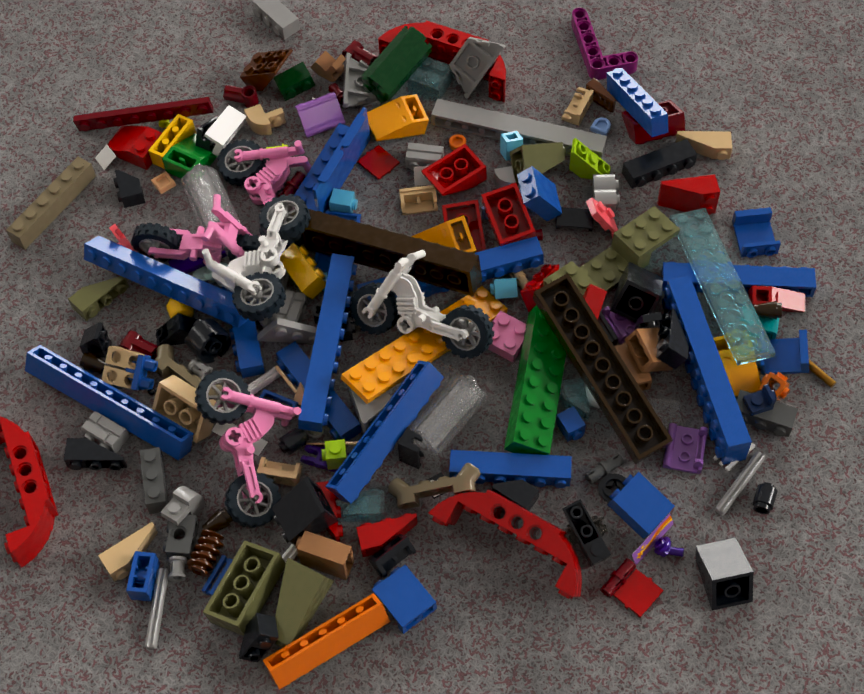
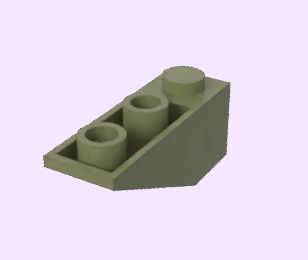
M120 276L82 287L68 300L72 309L85 321H88L90 318L95 317L102 308L110 305L119 294H123L129 285L127 279Z

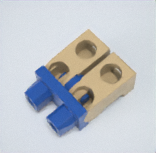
M119 346L108 347L105 363L111 365H104L102 381L110 385L133 390L153 389L154 379L147 378L148 371L156 372L158 361L151 359L149 355L130 351Z

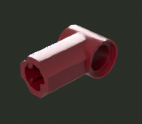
M356 40L352 41L342 52L344 57L348 52L352 54L351 58L358 62L362 60L369 66L377 58V56L365 50L362 44Z
M226 85L224 88V100L243 103L247 108L259 104L254 86L248 85L241 88Z
M130 330L119 344V347L149 355L153 360L157 357V348L159 346L144 340L135 331Z

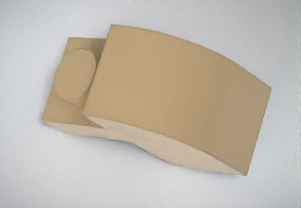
M261 104L244 109L247 116L246 121L251 130L256 134L271 135V128L279 127L286 123L282 108L268 113L264 112Z

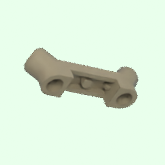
M162 344L157 348V357L154 359L158 361L156 373L164 379L170 375H175L197 389L201 379L195 374L191 375L183 364L178 365L174 362V348L169 344ZM216 384L215 386H216V387L220 390V392H221V391H222V385H221V384ZM210 388L208 395H217L212 388Z
M465 463L456 477L443 476L439 477L437 481L430 482L424 480L420 481L418 485L410 486L400 478H395L390 482L388 491L397 498V507L399 509L414 508L420 506L419 498L453 491L455 495L476 492L475 482L481 473L471 463Z

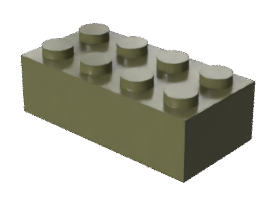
M244 540L203 611L212 624L244 636L246 625L256 613H260L285 568L286 563L280 553Z

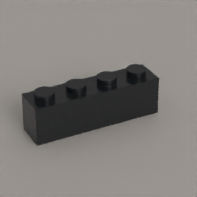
M685 139L624 162L622 174L632 189L642 187L648 182L658 181L664 176L674 175L682 169L693 167L696 162L697 153L689 141Z

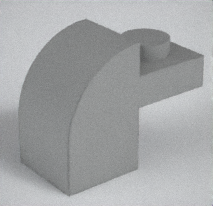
M180 486L172 493L173 498L160 513L162 517L178 526L187 515H197L205 506V501L202 495L186 486Z

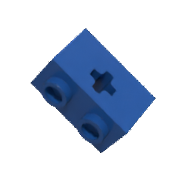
M135 551L126 592L131 600L152 602L157 570L160 565L156 553Z

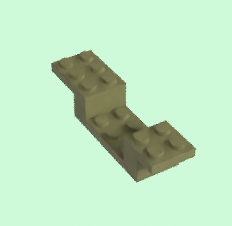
M653 206L614 232L611 247L581 267H578L573 261L569 262L545 278L543 285L545 286L568 273L582 296L589 283L606 290L608 293L618 286L620 277L629 262L645 268L649 265L652 252L678 235L680 228L656 206Z

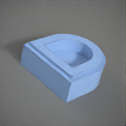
M597 118L591 125L590 131L607 136L611 123L607 118Z

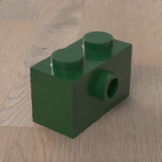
M304 62L291 67L273 78L285 101L316 86Z

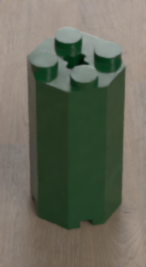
M404 26L361 75L362 83L364 84L362 88L367 93L375 95L379 102H389L431 54L432 45L430 42L428 45L426 44L425 40L427 38L414 27L408 29V26Z

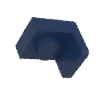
M765 384L762 390L745 395L742 400L750 416L772 410L777 397L774 390L770 389L768 384Z

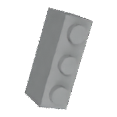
M253 0L254 14L257 17H261L267 26L273 28L276 35H280L285 40L300 30L299 18L279 0Z

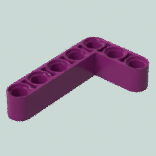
M575 8L572 11L571 26L589 77L591 79L596 78L597 80L606 79V72L613 71L616 68H623L628 74L636 72L638 55L635 52L628 51L603 56L587 11L584 8Z

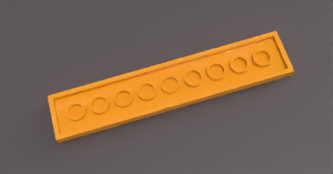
M481 286L476 290L474 296L466 295L440 313L448 314L462 305H474L477 309L481 308L484 314L487 313L490 317L489 321L493 322L500 310L507 313L508 308L498 299H495L486 288ZM417 327L414 331L404 334L342 373L341 380L368 404L404 381L418 361L431 363L451 349L448 350L445 346L447 344L445 341L443 342L442 335Z

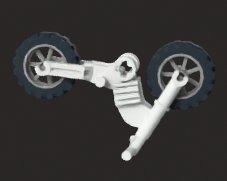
M284 194L278 198L274 197L272 201L265 203L264 208H261L259 222L266 237L262 235L258 238L261 245L257 251H245L243 256L232 260L226 267L212 259L209 249L202 250L207 268L213 271L212 278L218 286L225 287L233 292V303L239 315H242L246 320L263 321L267 317L269 319L273 317L274 313L277 314L280 311V307H283L285 304L286 292L280 279L285 275L286 270L280 261V256L285 251L288 240H290L289 238H296L299 233L302 234L305 231V227L309 226L308 221L311 219L305 201L301 200L297 195L295 197L293 194H288V196Z
M424 250L410 253L406 258L399 259L383 283H369L354 292L355 295L351 297L350 310H352L351 317L355 319L354 323L360 326L362 331H367L371 335L385 333L396 324L399 331L404 334H408L417 327H421L432 333L442 335V340L447 344L445 345L447 349H451L454 355H460V358L464 359L466 357L472 359L475 356L481 355L493 342V323L489 321L490 317L487 313L484 314L481 308L477 309L474 305H462L448 314H442L439 312V307L434 306L431 308L425 305L424 292H421L417 280L408 274L414 262L426 256ZM368 296H371V301L367 299ZM405 320L410 326L409 328H407V324L404 323ZM473 336L479 337L477 343ZM467 338L469 339L471 344L466 343Z

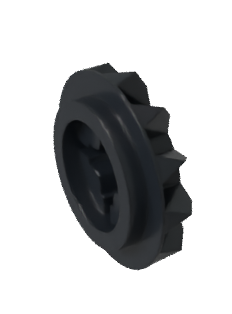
M613 473L604 476L600 480L598 485L599 496L604 499V502L612 500L609 496L612 494L610 489H612L614 483H616V488L619 490L625 486L622 483L626 479L624 476Z

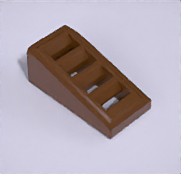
M593 78L586 84V89L594 90L593 101L613 113L615 111L616 99L596 78Z

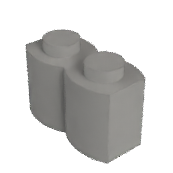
M593 174V199L598 202L601 201L605 207L616 211V207L620 205V195H616V191L619 190V180H615V174Z

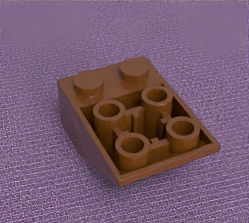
M281 49L254 54L251 62L243 69L240 78L246 86H254L256 91H263L293 50Z

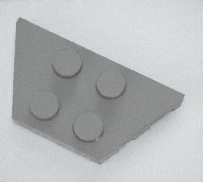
M469 37L451 61L449 66L456 75L458 84H461L466 99L470 97L506 47L504 44Z
M347 52L345 56L342 107L347 108L377 102L375 95L367 93L362 88L364 84L362 83L361 75L368 69L369 65L362 60L360 62L351 58L352 54Z

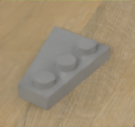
M277 317L257 334V340L293 343L296 341V343L314 344L317 327Z

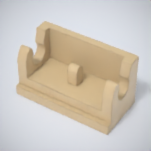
M578 87L576 91L583 93V95L580 93L574 94L561 119L578 126L593 102L594 90H587L582 87Z
M433 185L399 189L402 215L438 211L437 195Z
M261 457L257 474H265L267 478L274 480L273 483L296 486L299 483L303 466L298 462L296 465L268 461L266 457Z

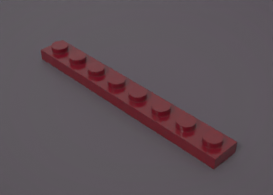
M209 97L75 115L73 122L79 131H88L166 119L170 120L175 118L177 114L185 117L213 113L214 107Z

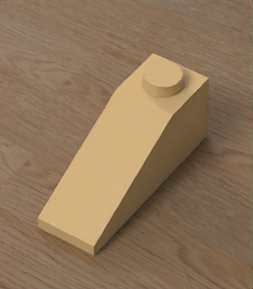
M677 131L675 143L687 139L698 154L711 159H730L732 152L731 132Z
M153 522L98 555L114 582L122 580L129 575L135 551L145 552L158 532Z

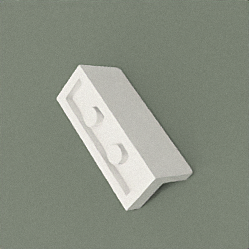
M230 105L204 135L216 143L212 151L216 156L221 154V150L225 149L226 145L242 128L247 117Z

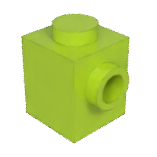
M345 439L325 441V449H321L322 460L327 462L328 470L338 469L347 458Z

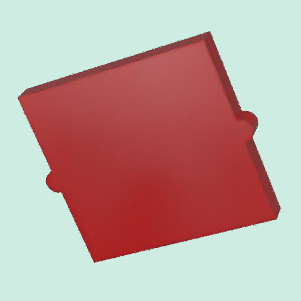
M380 145L370 152H366V155L357 161L377 180H380L387 173H391V170L400 164L397 159Z
M635 569L627 578L625 584L621 585L613 596L622 602L626 609L629 608L641 618L664 590L652 582V578H647L639 570Z

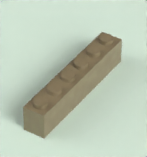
M78 156L6 229L11 241L26 250L96 177L92 164Z

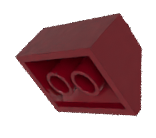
M671 100L659 102L658 104L668 113V133L651 137L627 111L621 113L629 138L635 144L641 145L647 141L661 140L667 136H676L677 131H685L684 112Z

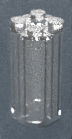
M197 164L181 178L182 188L199 226L204 227L206 230L209 221L221 222L211 212L214 194L221 196V208L230 213L240 223L216 169L207 165Z
M454 374L408 426L412 432L422 436L423 441L414 439V444L420 447V449L425 450V456L428 458L437 459L485 404L488 395L476 384L477 381L473 376L468 375L466 377L462 374Z

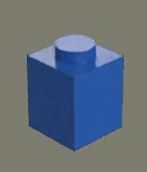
M574 406L556 415V424L567 442L572 439L578 440L585 434L586 424Z

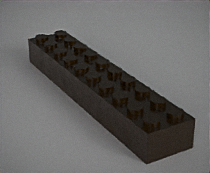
M308 209L311 219L308 221L309 226L305 227V231L301 234L307 250L332 256V253L353 256L354 263L388 273L394 269V265L399 259L406 258L410 253L424 250L426 256L416 260L408 273L417 281L474 296L482 281L479 255L472 252L468 253L420 238L406 236L402 233H395L387 229L373 227L369 224H362L354 220Z
M567 273L534 291V302L635 465L670 445L673 439L570 275Z

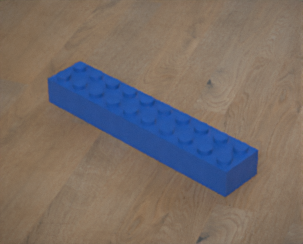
M689 275L669 279L666 288H664L665 296L662 298V305L668 312L672 308L676 310L687 339L689 350L688 359L685 361V370L687 373H690L691 387L693 390H696L698 406L703 409L704 423H708L710 440L714 441L716 446L715 454L717 458H720L723 465L738 460H746L752 441L691 277Z

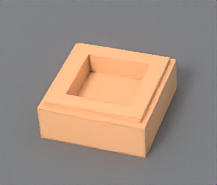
M166 171L151 179L152 184L160 194L176 186L175 181Z

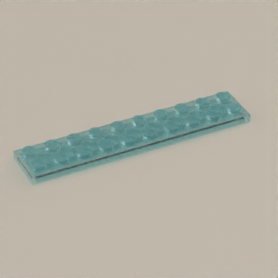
M706 208L670 215V220L680 228L677 237L736 364L742 365L775 357L776 352Z

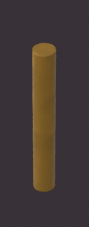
M809 360V370L832 388L836 381Z

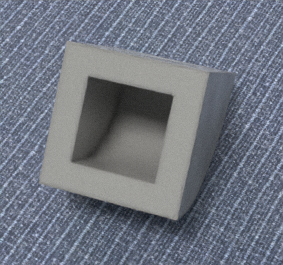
M512 166L494 169V182L498 189L516 182Z

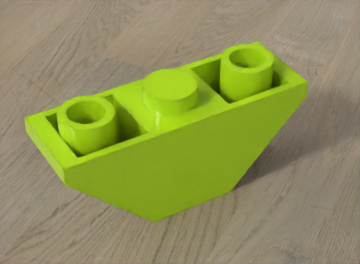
M573 139L569 169L573 173L585 179H592L593 174H610L611 166L578 139Z

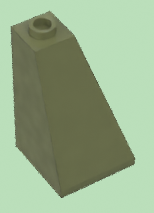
M290 558L287 559L275 614L279 635L275 644L282 648L302 636L334 582L328 577Z

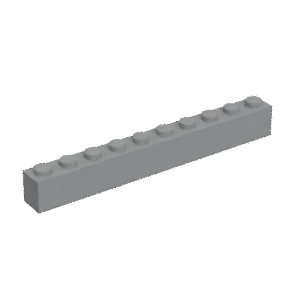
M437 99L431 114L433 126L500 140V134L518 131L523 138V145L563 142V147L568 156L571 154L572 143L575 138L601 159L606 148L607 136L450 102L448 100Z

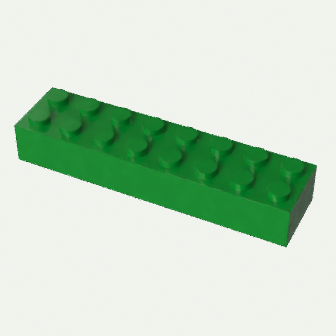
M537 305L528 313L504 450L521 454L549 455L566 352Z

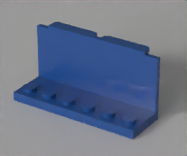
M362 108L350 127L341 123L337 125L294 194L295 197L297 195L301 200L305 201L308 209L321 211L322 213L328 210L333 188L340 189L370 141L366 108Z

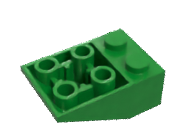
M195 133L173 145L162 158L167 173L194 185L197 184L218 157L212 151L210 152L196 146L197 134Z

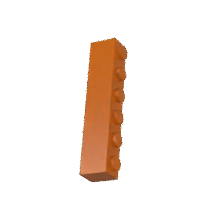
M373 593L263 659V662L280 690L390 622L382 602Z

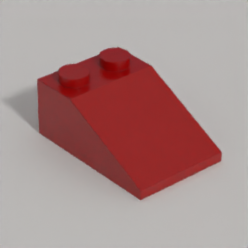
M123 125L107 145L117 158L148 170L152 165L148 150L162 132L148 126Z
M466 144L421 170L422 174L442 196L474 188L487 179L486 166Z
M716 175L661 181L657 200L658 206L694 215H711L715 213L720 195Z
M478 199L442 205L444 222L464 215L476 252L486 250Z

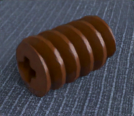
M206 529L201 532L202 537L198 539V544L194 547L195 551L191 553L192 559L187 561V568L197 575L210 577V573L206 569L213 570L214 567L210 562H217L213 554L220 555L221 552L216 548L224 547V544L220 542V540H224V537Z

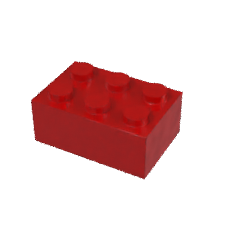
M516 182L481 195L482 204L499 246L536 236L535 228L527 208L523 204Z

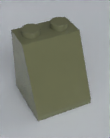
M563 142L521 145L510 151L511 166L517 186H519L517 174L533 166L540 173H544L564 161L566 150L563 147Z

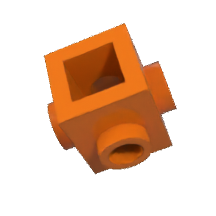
M770 372L762 378L759 389L762 390L763 385L768 384L770 389L774 390L777 397L776 400H780L788 395L790 392L788 387L791 384L787 382L788 378L782 373L778 372L775 374ZM779 383V388L775 390L774 385Z

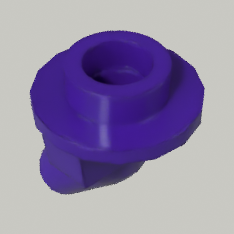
M667 536L659 538L654 544V552L662 557L668 554L684 556V548L671 547L670 538Z

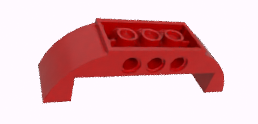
M426 20V22L410 23L395 27L380 36L378 43L380 55L404 26H408V29L414 27L427 38L425 40L426 44L428 45L430 42L432 45V52L425 60L450 67L449 64L469 37L482 40L487 39ZM499 55L483 78L489 81V97L496 101L505 102L506 68L501 55Z
M0 417V444H6L4 451L7 458L11 461L9 468L12 476H15L16 479L14 486L17 493H20L21 496L19 503L21 509L25 510L26 516H24V521L27 526L5 534L7 542L4 545L7 554H11L13 562H17L22 568L32 561L45 546L52 532L55 516H58V511L39 448L29 431L24 432L12 421Z
M487 490L486 493H461L443 500L428 512V514L433 516L432 520L442 526L455 525L463 510L475 515L481 514L479 518L493 525L497 523L499 530L510 535L516 534L515 539L528 545L532 543L535 545L534 550L547 556L551 554L553 555V561L560 565H565L566 567L555 587L560 589L558 591L559 594L568 599L580 597L582 588L581 567L572 544L565 536L567 532L491 490ZM504 509L505 516L501 518L500 513ZM522 519L523 526L519 529L518 522ZM541 529L542 535L537 539L536 532Z

